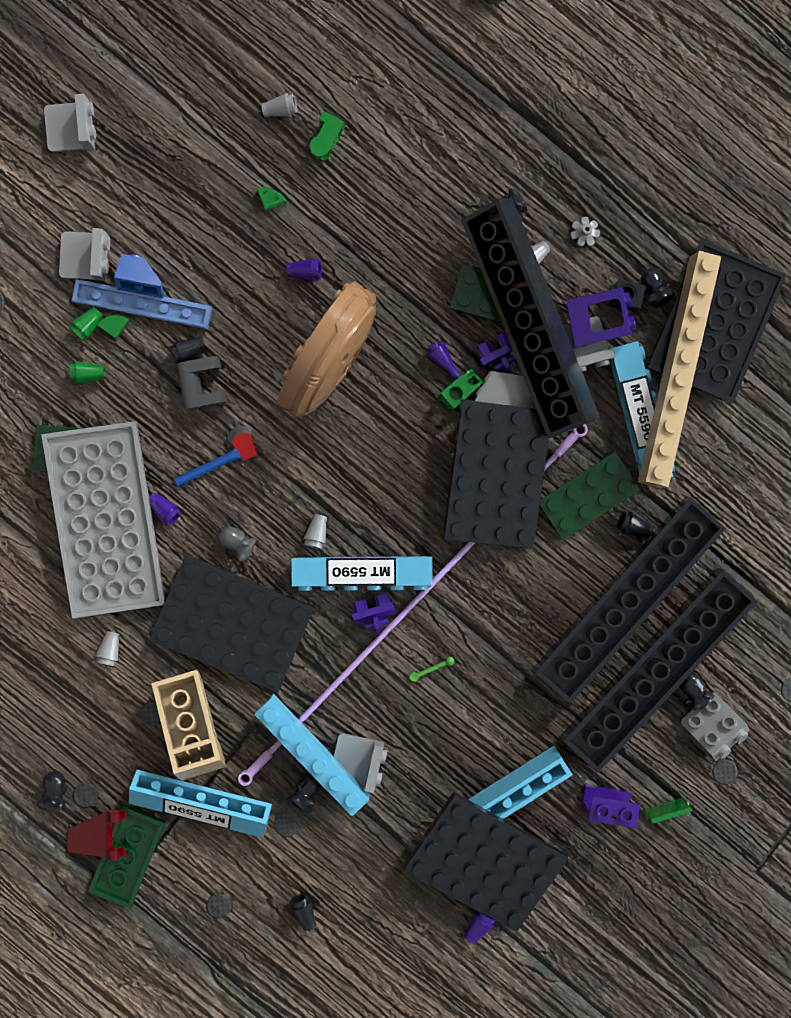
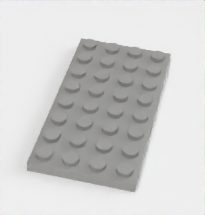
M137 421L41 434L72 619L164 605L165 594Z

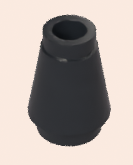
M200 336L198 338L176 341L174 345L170 346L176 363H180L193 358L205 350L206 347Z
M623 512L617 523V529L621 530V533L650 538L654 530L652 525L632 512Z
M299 894L290 900L291 912L304 931L312 930L317 924L311 898L307 897L306 894Z

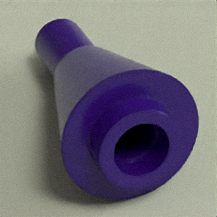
M437 340L427 348L428 353L426 356L446 370L454 381L461 376L453 365L444 341L439 343Z

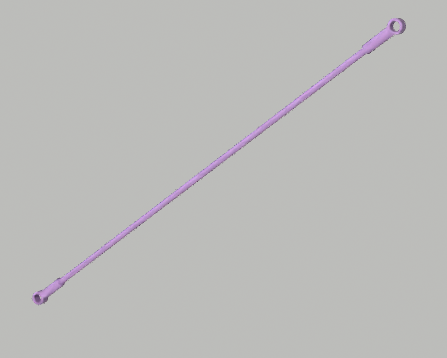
M586 425L582 426L584 428L583 434H578L576 428L573 429L567 438L553 451L554 454L546 461L545 470L558 457L560 458L579 437L587 434L588 428ZM468 542L432 579V586H427V590H422L298 719L301 723L311 715L475 544L474 542ZM278 740L247 770L242 771L238 777L239 783L243 786L249 785L253 780V776L273 757L272 754L282 743ZM247 774L250 780L244 781L242 775Z

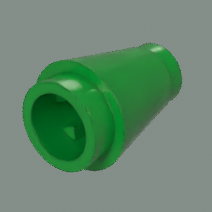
M92 307L71 321L72 325L69 329L83 341L85 338L90 337L97 324L103 318V315L95 307Z
M80 361L70 363L71 382L80 384L104 379V365Z

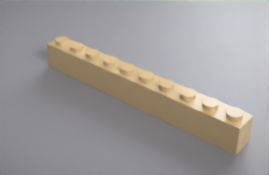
M698 251L689 257L638 483L657 488L669 487L721 256Z

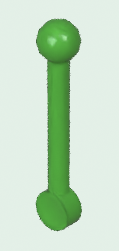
M447 657L444 662L418 673L412 672L410 680L415 682L419 677L446 665L452 666L454 659Z

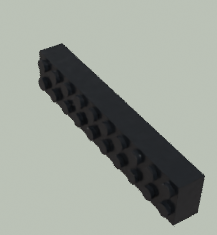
M512 198L496 199L461 221L547 437L550 439L600 419V416Z
M685 497L532 670L571 704L725 531L726 527L692 497Z
M716 568L560 735L562 740L599 773L758 601L724 569Z

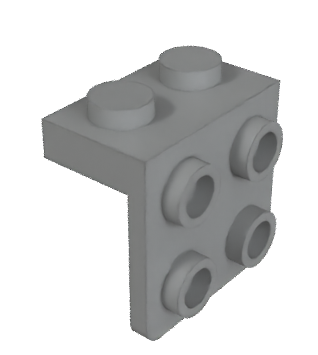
M74 94L75 103L45 106L47 147L51 152L95 149L96 129L92 121L94 107L92 101H89L84 94Z
M93 228L92 233L63 232L61 234L59 275L66 279L106 281V273L109 272V261L107 259V253L110 249L109 235L99 228Z
M597 316L591 317L592 331H603L600 318ZM571 323L563 325L582 372L587 371V367L591 365H596V368L609 365V361L615 358L613 348L608 349L606 341L588 344L586 347L581 348L575 347Z
M713 693V700L705 708L697 711L692 710L681 722L707 750L709 755L717 761L719 758L724 759L731 752L730 748L735 743H742L748 737L750 730L747 724L716 693Z
M345 733L339 734L334 757L361 785L365 786V792L374 793L375 786L380 787L382 773H379L380 764L385 765L387 750H383L384 742Z

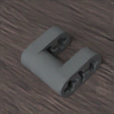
M219 356L176 364L185 410L228 403L225 390L203 394L199 376L200 373L221 369Z

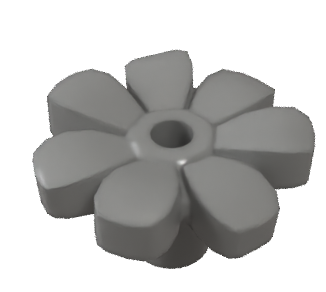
M582 217L581 223L575 221L572 224V229L575 231L570 233L571 239H578L576 244L580 247L585 242L588 247L594 245L595 241L593 238L597 239L600 236V231L595 230L598 223L595 220L589 223L588 217Z

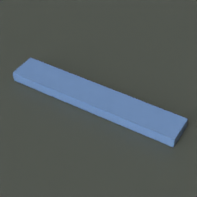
M80 279L75 281L72 296L73 303L206 330L209 328L213 308L208 305L164 296L159 298L117 290V287Z

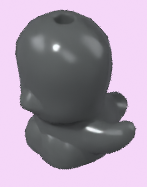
M232 526L224 527L218 536V541L222 547L236 552L238 562L249 558L256 543V539L246 538L242 531Z

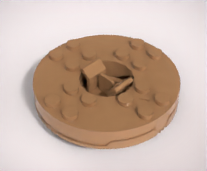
M356 281L351 284L347 282L342 290L339 289L331 301L333 304L326 311L304 345L298 347L293 355L295 362L292 366H288L282 376L285 382L279 393L277 405L284 410H288L289 413L297 418L313 412L329 397L351 368L367 339L377 310L376 295L368 289H364Z

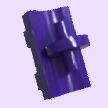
M506 332L496 337L501 347L500 349L493 352L488 341L477 346L480 357L479 364L482 368L499 359L500 362L493 365L494 370L498 371L503 368L506 373L511 371L509 364L515 362L516 359L514 355L505 358L506 355L513 352Z
M386 593L374 597L377 607L368 609L366 599L354 602L355 613L352 615L357 626L365 624L367 630L376 628L377 634L382 633L381 626L389 624L386 617L396 615L394 605L390 602Z

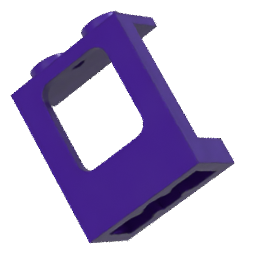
M623 287L566 300L575 347L581 348L586 347L588 344L628 335L633 336L632 330L636 329L634 315L629 316L628 307L632 306L630 293H625ZM618 299L621 303L624 324L621 327L593 332L588 307L592 304Z
M584 784L581 808L589 821L630 828L637 827L640 804L630 803L631 793L629 791ZM616 816V819L611 820V817Z

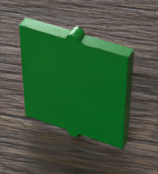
M683 798L644 809L646 819H649L652 824L692 812L689 802H685Z

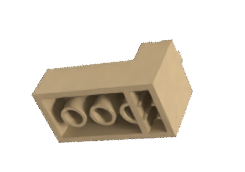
M198 670L151 683L174 775L183 781L225 768L226 764L222 748L217 739L204 685Z

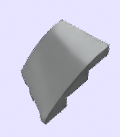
M490 371L484 380L483 386L476 393L477 398L475 401L536 409L525 379L521 375Z

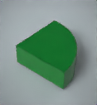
M268 187L257 188L266 212L287 204L284 196L278 191Z
M111 315L102 319L97 325L118 339L131 320L124 316Z

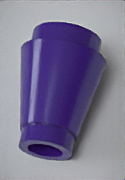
M311 258L288 263L287 276L309 281L321 279V261Z
M153 493L149 497L150 507L162 524L166 523L170 526L180 517L181 512L178 510L179 507L157 493Z
M475 911L464 934L465 938L470 943L475 944L494 927L495 920L479 911Z

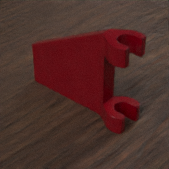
M108 810L68 829L67 852L105 857L112 861H118L119 857L125 858L126 848L112 847L113 823H119V820H126V810Z

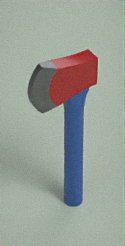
M239 426L234 428L227 437L235 447L233 450L174 478L176 485H183L231 461L243 459L245 462L258 456L253 442L251 427Z

